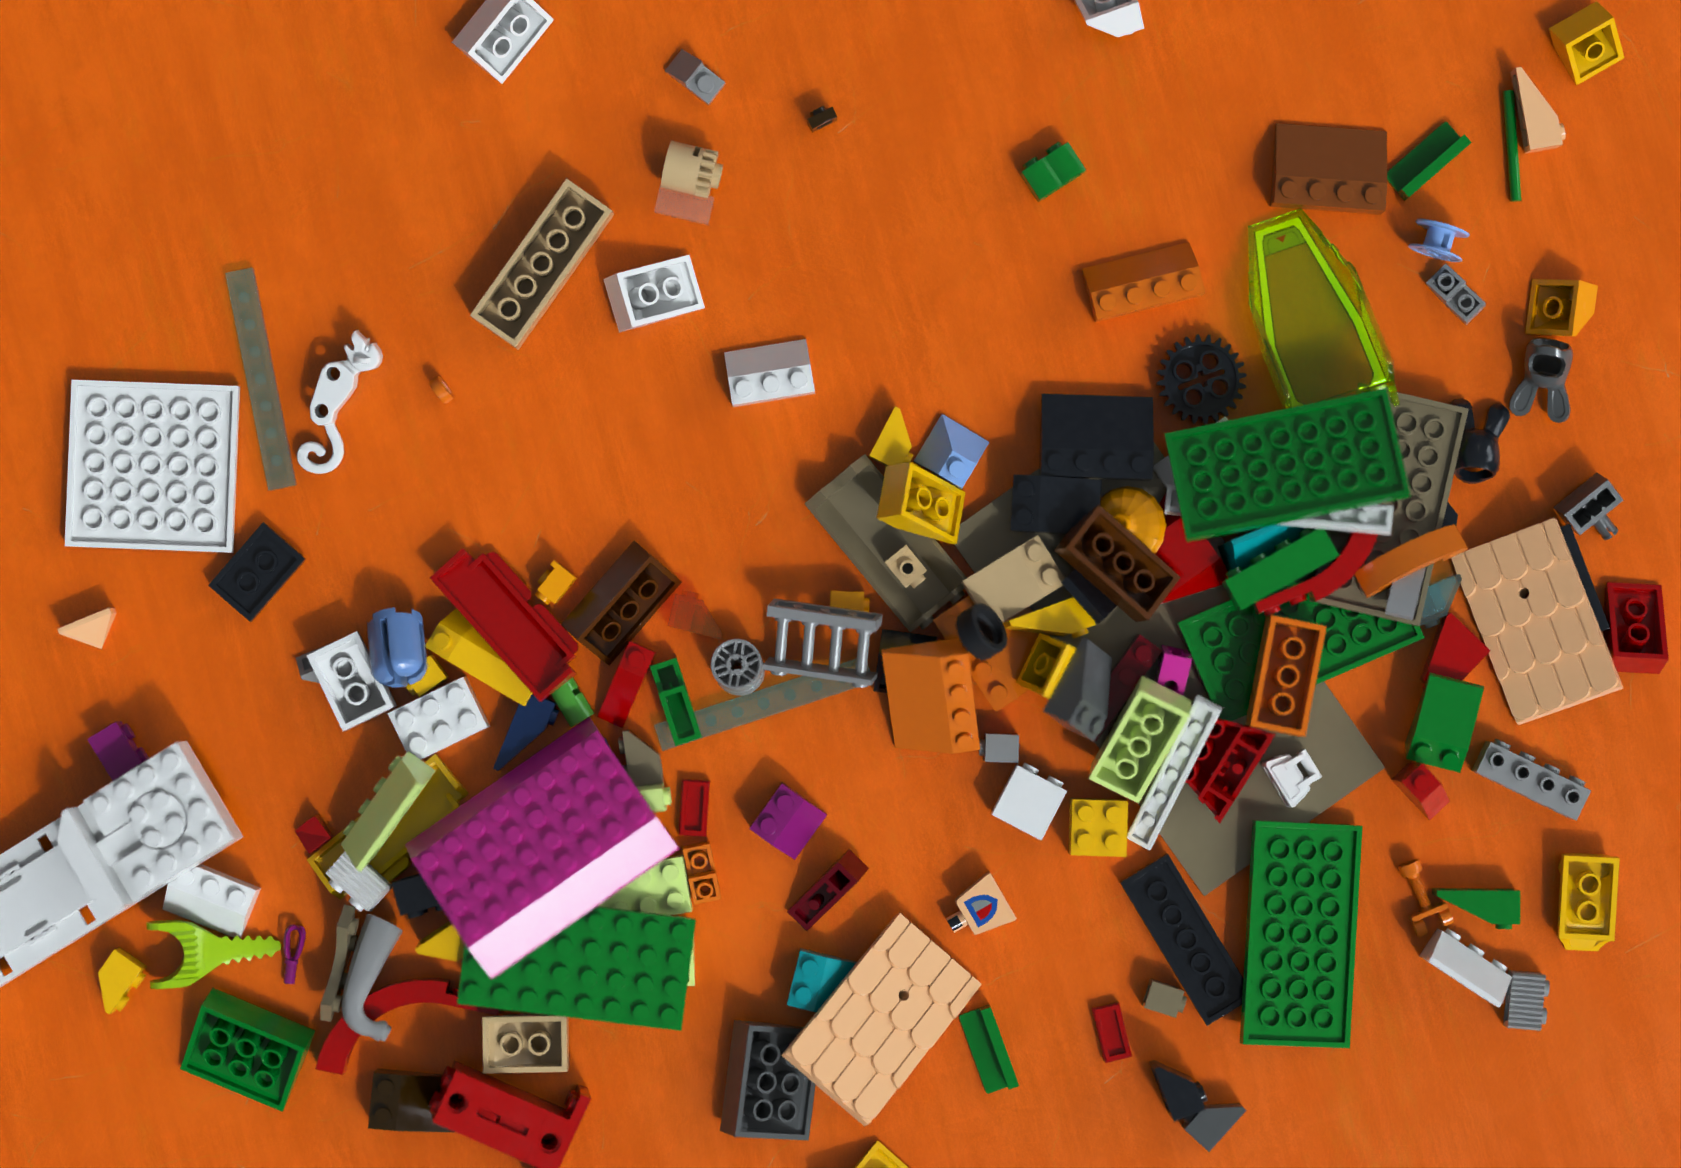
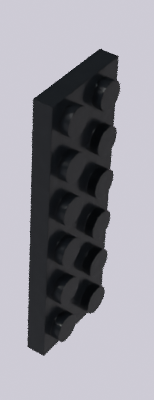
M1165 854L1120 881V884L1206 1026L1241 1006L1243 977L1170 856Z

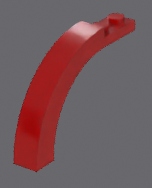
M1350 532L1339 556L1324 571L1308 581L1252 604L1256 614L1264 612L1265 617L1281 611L1279 605L1289 601L1292 606L1307 600L1306 593H1309L1312 603L1330 595L1352 578L1363 565L1376 542L1378 534Z
M414 978L395 982L367 995L363 1004L365 1015L372 1021L393 1009L415 1003L444 1004L496 1016L500 1014L501 1009L457 1004L459 988L454 987L453 991H448L450 980L442 978ZM343 1016L324 1042L318 1057L316 1070L340 1075L346 1072L350 1055L361 1035L354 1032L347 1025Z

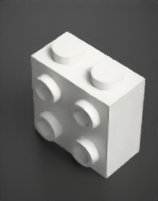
M1024 762L1021 767L1016 764L991 811V815L1042 841L1067 791L1062 788L1064 783L1049 775L1046 780L1038 776L1039 770Z

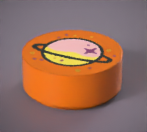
M440 376L430 381L433 392L443 403L447 404L455 398L452 390Z

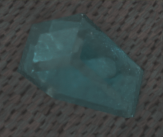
M1454 574L1429 585L1420 626L1424 625L1427 629L1441 623L1440 618L1447 615L1462 578L1460 574Z

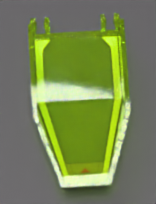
M1301 208L1248 226L1249 308L1261 353L1283 409L1387 388L1391 404L1394 407L1399 406V398L1394 381L1393 361L1358 273L1351 262H1347L1339 253V249L1327 240L1321 229Z

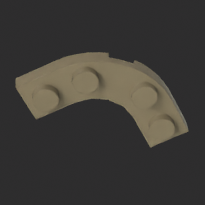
M344 904L337 924L335 957L329 981L321 1001L320 1020L331 1022L334 1012H339L342 1006L343 996H341V991L345 987L351 951L354 952L358 941L356 932L359 919L355 918L354 906Z

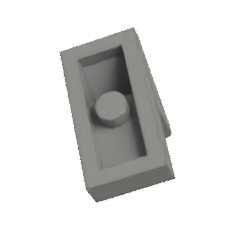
M683 49L665 70L666 73L707 105H710L726 84L725 81L705 67L700 59Z

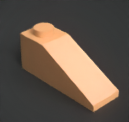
M1515 68L1510 73L1524 152L1531 153L1558 148L1563 145L1562 140H1565L1566 137L1563 123L1559 124L1557 114L1523 68Z

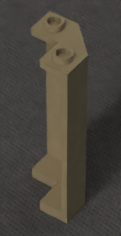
M864 454L804 504L907 630L911 633L918 626L923 630L933 622L935 618L932 615L949 601L954 605L966 595L963 592L964 586L961 582L967 579V577L935 539L894 528L877 519L884 476ZM905 545L909 547L927 569L923 574L926 579L914 589L911 585L905 588L884 563ZM906 563L903 565L902 570L905 574H910L913 571V566L910 563Z

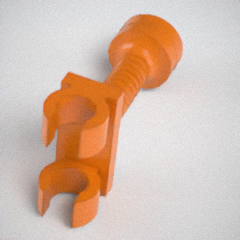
M1413 859L1399 865L1398 869L1402 878L1407 877L1410 880L1413 890L1416 892L1415 895L1418 903L1421 905V911L1408 916L1416 935L1421 937L1428 934L1423 918L1435 913L1438 914L1440 922L1444 927L1454 923L1447 903L1443 901L1433 906L1430 905V900H1428V895L1419 877L1420 871L1423 870L1419 859Z

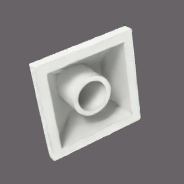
M1074 0L1086 24L1116 37L1130 35L1135 31L1144 29L1138 0Z

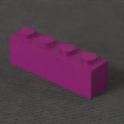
M122 721L114 722L87 739L112 781L117 780L149 760L142 747L137 748L133 738H135V734L127 723L123 725Z

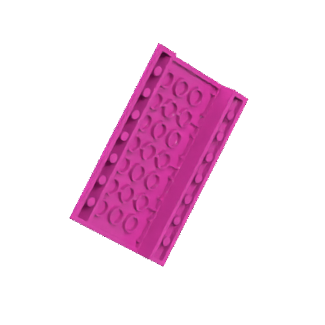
M590 717L405 844L416 868L468 949L491 979L679 849Z

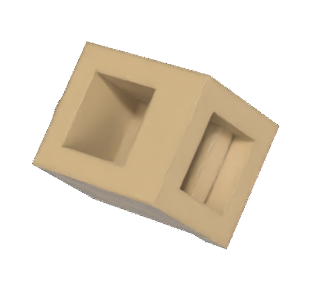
M907 545L884 562L905 588L911 585L914 589L926 579L923 574L927 569ZM906 563H910L913 566V571L910 574H905L902 570L903 565Z

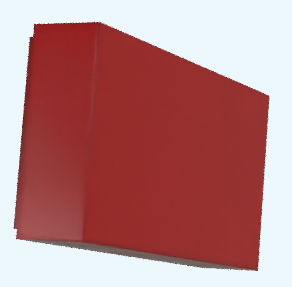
M682 779L679 835L707 836L710 781Z
M1119 1002L1092 1008L1104 1062L1108 1063L1132 1057Z

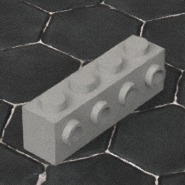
M1495 739L1494 743L1485 741L1471 771L1569 819L1577 821L1591 790L1584 787L1586 782L1570 775L1569 779H1566L1559 775L1560 769L1547 763L1542 767L1534 763L1535 757L1522 751L1517 755L1509 751L1510 745L1498 739Z

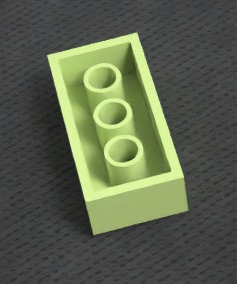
M1141 676L1091 763L1089 779L1139 803L1189 718L1192 700Z
M684 854L665 858L598 906L665 915L692 912L693 906Z

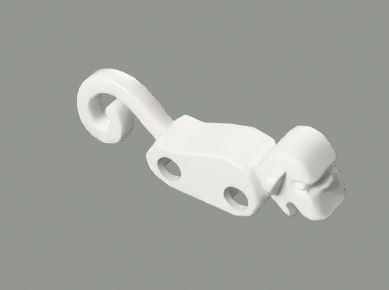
M355 330L351 335L354 347L351 344L344 345L347 360L329 362L320 372L310 404V418L318 426L325 427L332 444L333 454L328 462L317 464L309 460L308 454L310 451H313L319 457L326 454L325 447L314 441L302 444L297 451V461L308 472L314 474L328 473L340 465L344 456V443L335 424L338 411L357 388L360 372L376 369L383 361V353L377 343L370 344V338H366L359 330ZM333 367L338 368L340 371V376L337 380L331 376ZM321 404L326 405L328 408L326 417L320 414L319 408Z

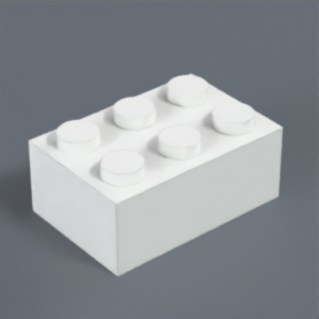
M467 676L457 679L388 713L406 753L409 751L420 760L490 727Z

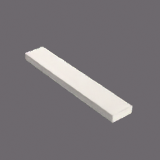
M1197 695L1191 706L1190 716L1156 775L1127 833V839L1149 851L1152 849L1223 709L1222 707Z

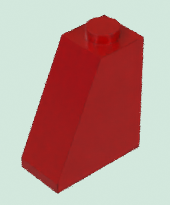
M1445 612L1441 617L1420 680L1426 684L1429 673H1434L1463 681L1491 650L1451 612Z
M1410 761L1391 779L1428 820H1431L1450 802L1440 781L1423 763Z

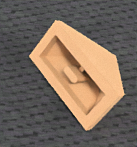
M115 608L104 609L58 628V632L63 636L102 649L117 612Z

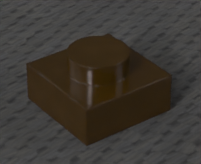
M822 106L810 113L811 117L807 119V123L813 133L837 121V115L833 107L826 109L825 106Z

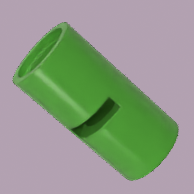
M573 677L551 694L570 727L594 714L585 696L579 691V686Z

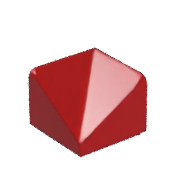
M318 814L295 830L308 854L334 837Z

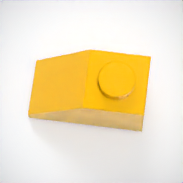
M896 406L869 455L870 458L885 466L908 463L914 455L909 452L912 445L901 410Z

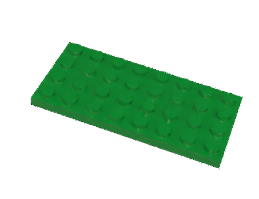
M1387 388L1164 433L1187 542L1410 498L1411 496Z
M1316 569L1261 600L1312 579L1315 576ZM1309 593L1305 594L1307 600L1292 606L1289 601L1279 605L1281 611L1271 614L1273 616L1327 626L1315 685L1425 638L1420 626H1413L1315 602L1312 603L1309 601ZM1232 600L1176 623L1209 701L1223 708L1218 718L1227 721H1233L1247 715L1266 618L1264 612L1256 614L1253 605L1237 611Z
M1264 820L1252 821L1240 1027L1241 1044L1350 1048L1363 826Z
M596 906L493 979L490 978L465 944L457 1004L681 1031L696 918Z

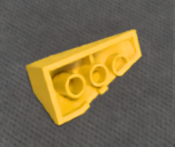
M457 608L438 623L425 645L426 648L522 706L527 704L532 692Z

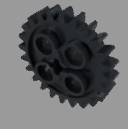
M1196 334L1194 342L1191 343L1190 339L1185 337L1183 347L1178 342L1174 343L1176 352L1167 350L1165 353L1170 359H1161L1159 362L1165 367V370L1156 371V374L1163 377V380L1156 382V385L1164 387V390L1158 396H1167L1168 400L1164 403V407L1172 404L1174 406L1171 412L1172 415L1178 411L1182 412L1181 421H1184L1189 415L1191 416L1192 424H1195L1198 417H1201L1203 425H1206L1209 416H1211L1214 422L1219 421V412L1224 417L1229 415L1226 407L1231 409L1237 408L1233 399L1241 400L1243 398L1237 391L1238 389L1246 388V385L1240 383L1239 379L1246 377L1247 374L1239 373L1238 371L1244 365V362L1235 363L1234 360L1239 353L1231 355L1228 353L1231 344L1224 348L1220 347L1221 338L1217 339L1215 343H1211V335H1207L1204 342H1201L1199 334ZM1209 354L1215 357L1216 366L1214 369L1204 367L1202 363L1204 355ZM1179 364H1185L1190 368V376L1187 379H1182L1177 375L1176 368ZM1221 369L1224 370L1223 375L1205 381V387L1201 383H1197L1182 390L1178 389V385L1196 379L1198 372H1200L1201 376H1205ZM1219 380L1225 384L1226 391L1223 395H1217L1213 392L1212 384L1214 381ZM1189 390H1195L1199 393L1200 401L1197 405L1187 402L1186 393Z

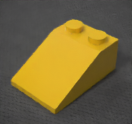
M911 462L886 466L877 519L900 530L950 544H957L966 492Z

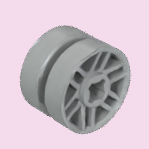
M728 640L718 646L713 653L711 659L712 673L719 686L729 694L736 696L750 694L761 685L765 676V670H763L764 662L760 653L753 644L746 640ZM735 665L742 666V669H734Z

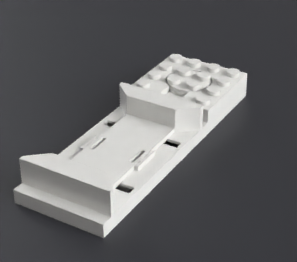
M187 741L174 743L84 799V803L63 810L60 818L0 855V959L5 957L13 971L4 976L0 969V987L243 838L238 826ZM46 835L54 847L47 852L44 851L39 842V839ZM86 905H88L96 919L90 924L86 923L79 911Z

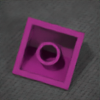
M782 782L749 829L795 860L827 814Z

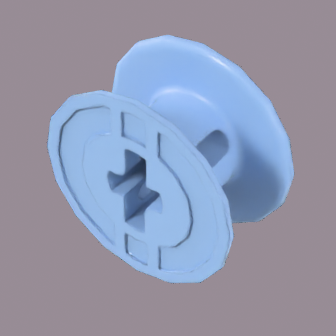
M1417 219L1415 221L1419 226L1428 230L1423 244L1411 243L1408 245L1411 250L1444 261L1462 262L1460 256L1450 251L1454 237L1468 238L1470 236L1468 232L1438 221Z

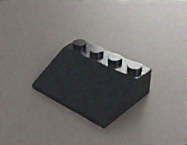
M1041 395L1039 476L1144 481L1153 479V397Z

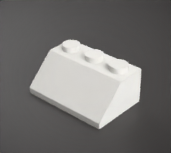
M485 0L452 43L483 70L503 84L554 19L534 0Z
M806 339L724 352L733 407L815 394Z
M199 864L168 883L163 910L233 938L238 935L241 939L261 888Z
M1437 928L1421 952L1420 957L1499 1008L1512 979V976L1505 973L1508 967L1495 959L1490 963L1482 957L1485 952L1471 943L1466 947L1459 942L1461 936L1449 928L1445 932Z

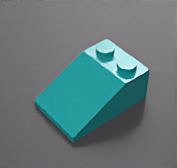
M800 948L787 1005L817 1012L857 962Z

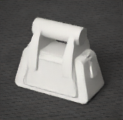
M1306 749L1299 751L1293 757L1289 754L1274 756V758L1261 763L1263 770L1286 807H1295L1310 791L1309 785L1322 777ZM1301 762L1309 776L1304 778L1296 764Z

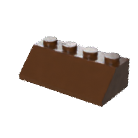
M1100 505L1093 508L1075 524L1054 550L1135 622L1148 621L1181 578Z
M633 541L561 625L576 640L610 665L682 581L637 542Z

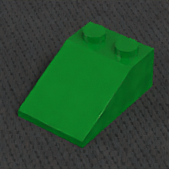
M1429 673L1405 741L1406 759L1460 773L1470 746L1484 686Z

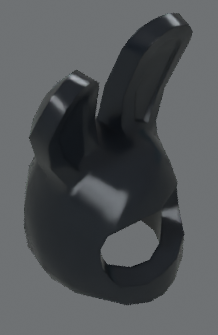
M1465 399L1453 400L1450 403L1451 405L1469 409L1454 474L1458 479L1468 484H1476L1491 479L1499 470L1500 449L1498 440L1510 419V412L1502 404H1493L1487 412L1484 429L1479 430L1474 427L1471 404ZM1464 468H1481L1483 470L1479 472H1470L1465 470Z

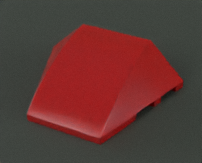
M1166 494L1159 503L1163 511L1165 510ZM1164 513L1166 522L1164 540L1155 555L1181 578L1161 604L1223 585L1221 582L1228 579L1225 575L1228 571L1209 541L1201 539L1187 542L1182 517L1165 515Z
M1220 718L1217 719L1185 783H1188L1199 796V801L1202 804L1205 803L1215 815L1214 818L1219 824L1238 797L1276 733Z

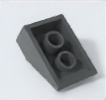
M1083 637L1043 712L1068 730L1094 742L1097 735L1102 731L1107 718L1112 657L1089 639Z

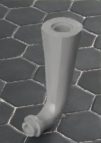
M367 914L349 967L342 997V1014L345 1022L354 1032L371 1037L377 1042L379 1040L385 1042L392 1027L387 1025L388 1023L384 1020H370L363 1011V1004L403 931L379 917Z

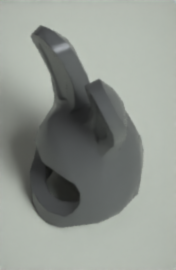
M1536 338L1528 343L1524 360V379L1509 401L1511 413L1516 416L1526 415L1532 407L1538 387L1548 389L1549 418L1557 423L1565 422L1569 418L1571 407L1565 387L1573 360V350L1569 344L1546 338Z

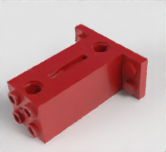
M454 1060L452 1067L447 1066L440 1080L442 1082V1089L440 1093L434 1092L429 1103V1112L431 1113L433 1123L530 1164L534 1168H560L591 1101V1096L588 1088L577 1084L575 1091L571 1089L565 1099V1109ZM455 1093L463 1095L459 1100H452L450 1096ZM546 1134H554L553 1138L549 1140L542 1139Z

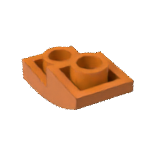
M710 841L682 846L694 905L720 900L721 894Z

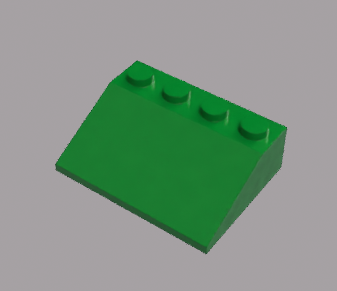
M212 988L201 1005L180 1069L283 1112L316 1030Z

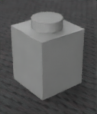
M985 733L984 739H979V756H984V762H1019L1018 734Z

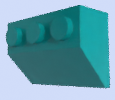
M1284 525L1266 526L1219 546L1218 549L1228 572L1238 566L1244 570L1252 565L1250 560L1265 552L1266 556H1269L1276 552L1274 546L1288 538L1291 543L1300 539L1299 532L1306 528Z

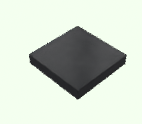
M1076 569L1061 581V584L1098 624L1117 607L1116 604Z

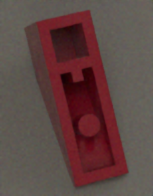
M848 849L787 912L808 931L862 878L869 868Z

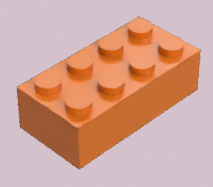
M1273 615L1266 616L1245 722L1246 726L1297 737H1306L1327 626Z

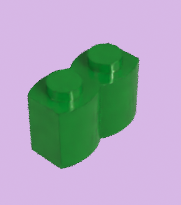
M1057 142L1046 150L1047 156L1040 160L1034 157L1023 165L1025 170L1020 175L1038 202L1085 173L1084 165L1069 142L1064 145Z

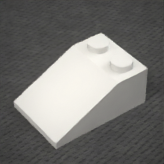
M690 255L616 273L603 279L619 333L705 308Z
M358 631L306 655L342 731H347L397 707L388 686L380 684L371 674L370 654Z

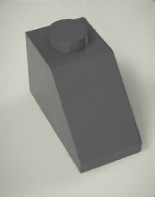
M1240 1103L1204 1105L1205 1110L1183 1118L1184 1123L1182 1127L1210 1152L1247 1111Z

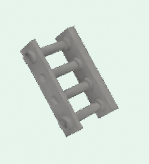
M774 598L767 606V617H774L777 621L775 657H769L765 661L763 670L771 671V674L784 676L789 673L852 683V686L859 688L871 686L877 679V672L867 671L870 634L876 632L882 625L883 614ZM791 620L802 621L804 625L802 661L786 659L788 623ZM819 624L829 625V628L832 629L829 665L813 663L815 627ZM846 628L856 629V632L859 633L856 669L840 667L842 633Z

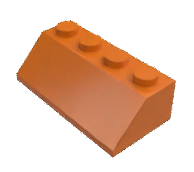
M1190 242L1082 268L1095 323L1200 297L1206 293L1200 268Z

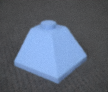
M941 414L914 462L955 487L962 489L988 446L989 441Z

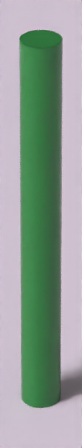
M1514 90L1503 91L1510 202L1522 201L1515 99Z

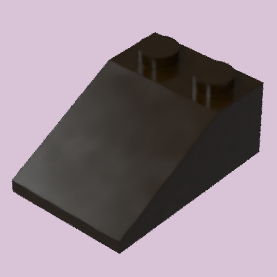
M378 1068L373 1073L368 1128L390 1131L454 1132L433 1123L431 1113L429 1112V1103L434 1092L440 1093L442 1089V1082L440 1081L442 1074ZM459 1093L451 1095L450 1098L458 1100Z

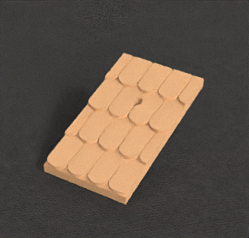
M1555 518L1451 557L1479 632L1483 637L1486 647L1491 650L1489 652L1491 662L1517 724L1521 725L1623 689L1558 521Z
M899 913L889 922L781 1056L863 1126L869 1125L982 984Z

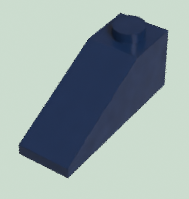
M532 694L525 706L518 705L493 767L494 770H501L542 734L548 725H554L559 714V710L555 709L556 702L549 699H544L540 702Z

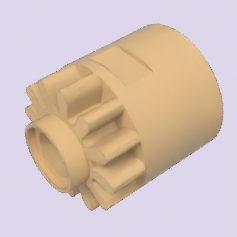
M671 141L664 163L661 188L708 198L711 188L718 189L722 175L723 164L717 163L718 151Z

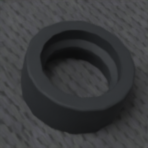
M982 603L975 604L957 617V634L964 647L974 657L980 660H987L1007 646L1006 629L1001 619L989 606Z

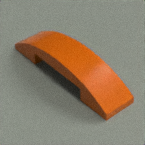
M1455 524L1424 534L1390 550L1360 568L1354 576L1366 598H1369L1391 587L1393 582L1440 559L1443 562L1468 550V547Z

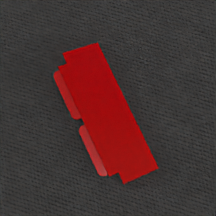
M462 548L430 577L434 584L540 702L577 674L568 663L577 657L575 653L579 648L578 643L545 606L536 604L532 607L528 603L532 597L531 591L497 553L490 552L487 555L482 553L475 560Z

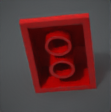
M1607 582L1605 586L1604 614L1610 628L1603 631V637L1617 672L1660 674L1669 660L1662 585Z

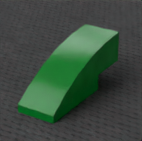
M676 657L650 666L675 746L702 738L678 658Z

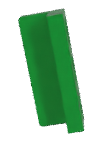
M1444 122L1387 172V181L1405 201L1472 142L1465 134L1460 137L1447 122Z
M990 1004L959 1015L986 1093L989 1094L1006 1087L1009 1090L1018 1087L1016 1075Z

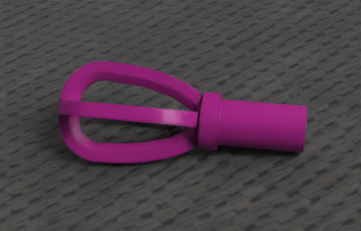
M290 925L284 934L286 963L284 983L295 984L298 958L301 955L305 942L306 931L300 925ZM292 930H297L299 932L298 947L294 957H291L290 935Z

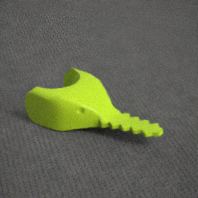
M175 919L146 923L147 930L169 932L180 941L183 947V958L176 971L167 977L151 980V989L186 987L197 982L220 964L225 963L228 965L232 959L239 963L243 957L249 961L254 955L261 959L265 953L272 957L276 951L281 950L280 941L274 940L271 935L265 940L260 935L254 940L250 936H246L242 940L236 935L231 940L228 936L221 938L193 922Z

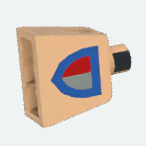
M989 871L954 899L960 910L946 918L954 933L969 925L974 935L1017 919Z

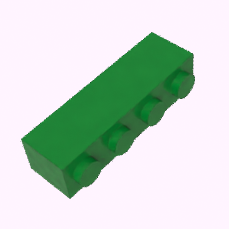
M1306 528L1299 532L1300 539L1291 543L1288 538L1274 546L1276 552L1266 556L1265 552L1252 558L1250 560L1252 565L1242 570L1238 566L1225 573L1228 579L1221 583L1237 611L1245 609L1338 557L1339 554L1325 529Z

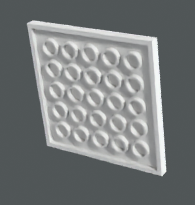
M71 380L65 546L234 553L240 386Z

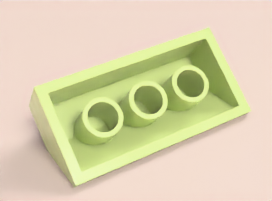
M409 751L402 758L397 756L388 768L391 774L387 780L384 777L380 779L373 789L377 793L372 801L367 798L358 810V813L361 814L358 821L352 820L343 832L346 838L341 843V846L354 867L360 872L377 855L435 773L433 768Z

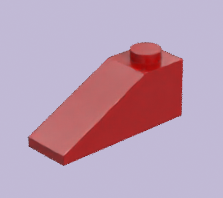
M629 641L599 711L598 718L618 727H624L656 655L655 651Z

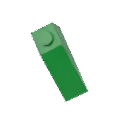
M1432 888L1433 895L1491 924H1495V929H1512V924H1520V890Z

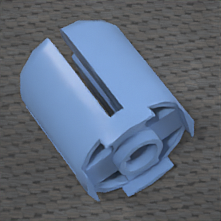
M395 608L383 609L373 613V620L369 623L367 622L371 674L380 684L394 688L405 687L408 683L412 685L420 681L426 673L427 657L423 617L414 609H411L412 614L405 612L396 613Z

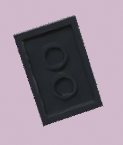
M263 522L208 586L248 621L252 622L304 563L306 558Z

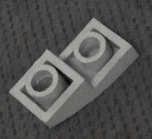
M1446 263L1426 282V285L1465 325L1486 306V303L1466 285V281Z
M1426 567L1392 583L1385 611L1386 615L1413 621Z

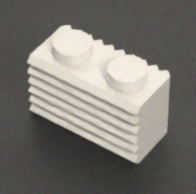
M346 852L326 872V875L331 878L328 883L339 893L344 890L351 896L349 902L360 912L363 909L372 911L393 887L391 883L369 864L361 872L358 871Z

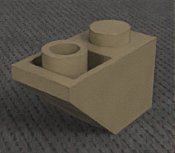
M630 730L623 731V737L618 738L620 754H625L627 765H622L635 786L663 783L661 754Z

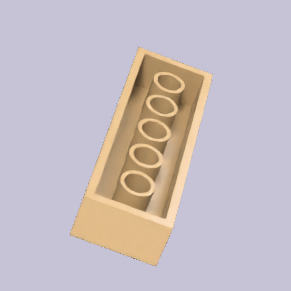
M566 179L470 316L519 350L614 216L613 211Z

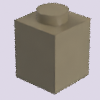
M1150 978L1142 1006L1176 1018L1178 1012H1183L1187 997L1183 996L1184 990L1182 988Z

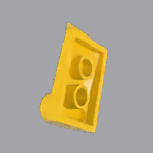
M1562 854L1559 863L1560 892L1557 937L1562 941L1565 950L1599 951L1606 943L1615 941L1619 857L1601 854Z

